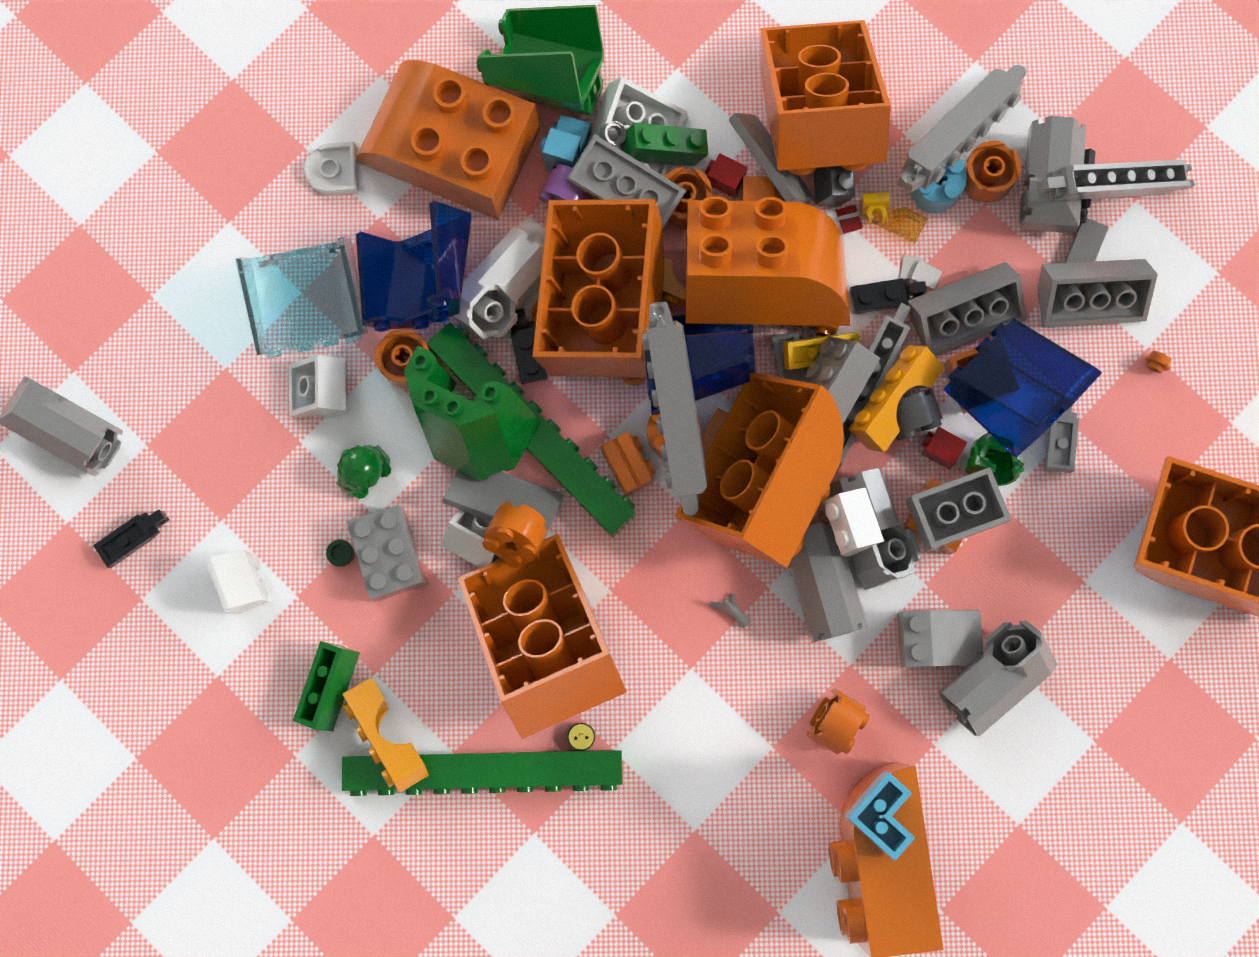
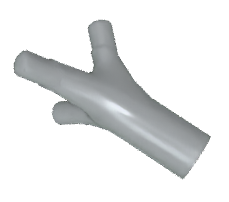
M730 594V601L724 598L723 603L711 601L709 604L710 607L719 608L728 613L743 629L751 622L739 609L735 594Z

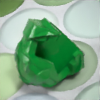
M988 432L973 442L970 450L971 454L965 468V472L970 475L990 467L998 487L1015 482L1025 470L1023 467L1024 463L1018 460L1014 440L1003 434H998V432Z
M357 445L356 447L344 450L337 464L336 484L350 497L365 498L369 492L368 488L378 483L380 475L381 477H387L391 474L392 469L389 456L379 445Z

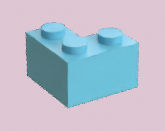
M560 115L558 123H553L548 137L543 136L540 145V151L543 154L542 161H544L547 172H550L554 165L556 167L557 164L572 168L575 166L589 141L592 132L591 123Z
M883 771L844 817L894 861L915 839L907 829L892 817L912 792L891 773Z

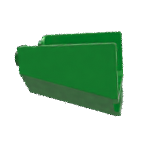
M574 5L506 9L498 23L499 33L503 35L505 42L501 53L491 55L489 50H482L477 57V69L482 74L483 82L529 102L591 115L603 90L600 68L604 62L605 54L597 6Z
M417 346L404 372L413 407L433 458L479 482L501 471L508 472L515 469L536 432L540 420L510 387L496 381H490L482 385L473 401L453 393L457 382L437 363L436 357L432 352Z

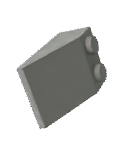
M917 610L897 613L900 668L970 666L983 655L980 610Z

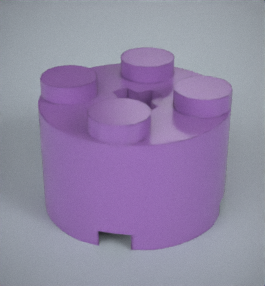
M562 164L552 167L538 196L541 201L547 204L549 200H596L566 181L573 168Z

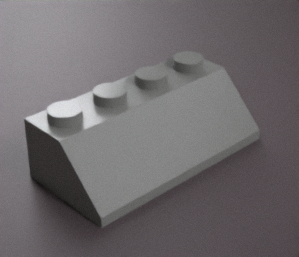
M1146 259L1042 264L1038 282L1043 327L1147 321L1158 274Z
M1006 262L908 300V306L911 307L910 316L919 340L922 346H927L935 356L1027 320L1021 277Z

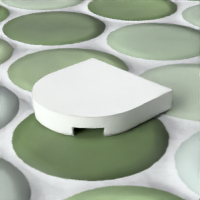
M354 141L319 145L306 158L304 175L309 185L316 192L327 196L358 194L356 144Z

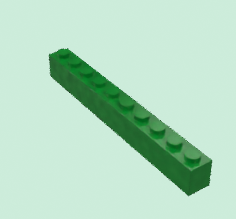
M451 322L445 325L427 342L430 350L475 397L482 385L490 381H496L510 387L540 420V424L526 449L612 538L618 534L636 516L633 510L636 507L626 495L621 498L614 491L617 486L607 476L602 478L596 472L598 467L589 457L583 459L577 453L579 447L570 438L565 440L559 434L561 429L552 419L546 421L540 415L543 412L542 409L533 400L528 402L522 396L524 391L515 381L509 383L503 377L506 372L496 362L491 364L485 358L488 354L479 344L473 346L467 340L470 336L460 325L456 328Z
M622 750L418 754L425 764L429 776L405 789V795L422 794V789H433V794H450V789L461 788V794L478 793V788H489V793H505L506 787H517V792H533V787H545V792H560L561 786H572V791H589V786L600 785L601 791L617 790V785L623 784ZM371 755L342 757V791H350V796H366L367 790H378V795L380 796L394 795V790L397 789L394 785L391 787L387 785L381 774L385 768L381 762L375 764Z

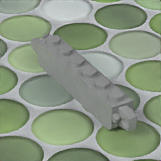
M1017 64L1012 66L1007 72L1002 69H993L907 152L906 162L902 169L903 174L899 178L898 185L911 193L920 186L926 190L933 182H939L949 166L951 168L954 167L964 151L968 153L975 145L976 140L980 136L983 138L989 132L994 122L999 123L1009 107L1014 108L1021 98L1019 92L1023 84L1021 80L1026 75V67Z
M1183 159L1071 165L1046 174V178L1042 181H1036L1037 193H1049L1050 201L1168 194L1177 190L1192 188L1195 186L1194 180H1187L1186 173L1192 170L1191 164H1185Z
M667 302L652 303L649 305L647 333L642 334L644 350H650L651 362H647L649 379L655 380L656 389L652 390V400L654 407L659 406L661 416L656 418L658 434H663L665 445H661L663 462L668 461L670 471L665 472L667 489H673L674 497H680L683 513L692 516L699 510L698 494L703 493L707 488L706 482L708 479L684 328L678 321H673Z
M903 303L900 304L895 316L890 313L885 316L868 349L880 357V360L843 423V452L836 473L840 469L856 437L849 430L855 416L863 410L870 400L871 394L878 389L885 379L886 373L890 370L910 330L911 323L906 322L905 319L911 307Z

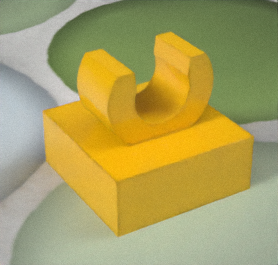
M889 191L862 194L860 204L861 216H866L867 223H872V215L880 214L882 222L886 221L890 204Z

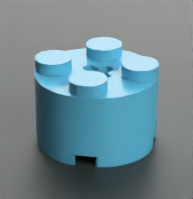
M959 159L954 167L951 168L949 166L939 181L940 185L933 182L926 190L920 186L913 192H909L911 199L914 200L919 209L927 213H942L958 201L967 181L963 161Z

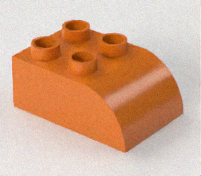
M865 20L761 28V66L764 101L778 171L788 170L793 174L806 175L814 172L816 168L841 166L847 170L858 171L867 168L871 163L887 162L891 104Z
M406 60L400 64L356 156V161L499 220L540 131L536 105L437 64L420 60Z
M711 196L703 200H688L685 323L850 326L844 242L839 227L830 216L816 207L800 202H784L775 197H765L758 201H728L719 196Z
M655 199L548 201L532 357L550 376L649 378L647 362H651L650 350H644L642 334L647 333L646 329L649 325V305L662 302L664 281L663 230L660 212Z
M749 372L704 458L708 481L706 482L707 488L703 493L698 494L699 510L695 515L688 516L683 513L680 504L675 517L718 545L787 568L792 557L796 556L802 549L805 541L804 534L817 508L823 505V502L829 496L830 483L842 457L844 443L842 418L837 404L830 393L822 385Z
M1167 456L1162 466L1135 558L1134 569L1141 575L1164 586L1259 617V485Z
M559 534L544 539L536 558L530 563L520 564L518 568L508 566L503 559H499L458 577L500 702L521 739L627 693Z
M900 762L889 763L870 771L854 785L841 810L839 821L841 841L828 842L833 877H838L840 883L848 884L850 898L836 901L841 935H847L849 944L858 943L869 957H891L944 950L916 765ZM883 771L891 773L912 792L892 816L915 837L896 861L889 858L844 817Z

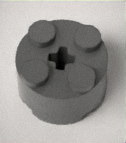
M932 388L900 399L896 412L900 432L895 437L896 441L916 435L915 429L921 428V431H925L942 425L941 419H943Z

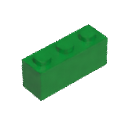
M634 122L626 130V138L622 143L623 152L642 162L695 166L708 155L706 129Z
M320 641L293 718L294 722L314 730L334 731L344 701L342 694L348 690L360 652L338 644Z

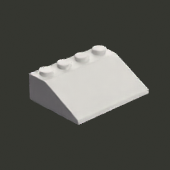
M621 76L608 83L589 141L594 134L599 136L600 128L604 124L612 121L620 122L626 130L634 122L682 127L687 111ZM609 127L607 131L608 137L611 141L615 142L618 138V132L615 128ZM639 161L662 176L666 175L669 164Z

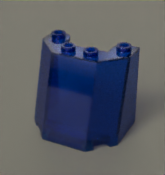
M432 201L429 203L431 229L403 241H392L361 231L356 233L362 325L372 327L378 332L403 328L426 329L429 327V324L446 322L449 320V317L460 314L472 220L470 212Z
M685 315L672 316L673 321H678L684 328L695 401L750 382V373H756L753 324L685 323ZM650 350L645 351L648 397L651 400L652 415L660 414L659 406L654 407L652 400V390L656 389L655 380L649 379L647 362H651Z
M1013 318L1007 325L1001 322L990 333L993 339L990 340L986 337L975 348L979 353L963 369L958 365L948 375L947 378L950 382L943 390L1014 457H1018L1082 396L1102 372Z

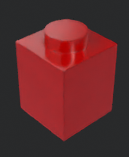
M719 153L716 160H710L705 174H707L711 187L735 198L742 185L743 176L747 175L748 167Z
M938 426L933 433L928 431L921 445L925 448L921 454L950 470L958 461L967 441Z

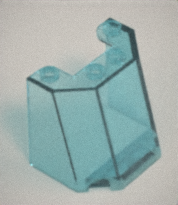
M340 237L337 242L261 257L235 258L257 355L265 354L266 359L282 356V350L297 348L299 353L314 350L312 344L323 342L324 347L339 345V339L345 338L346 343L362 340L361 335L368 333L350 238Z

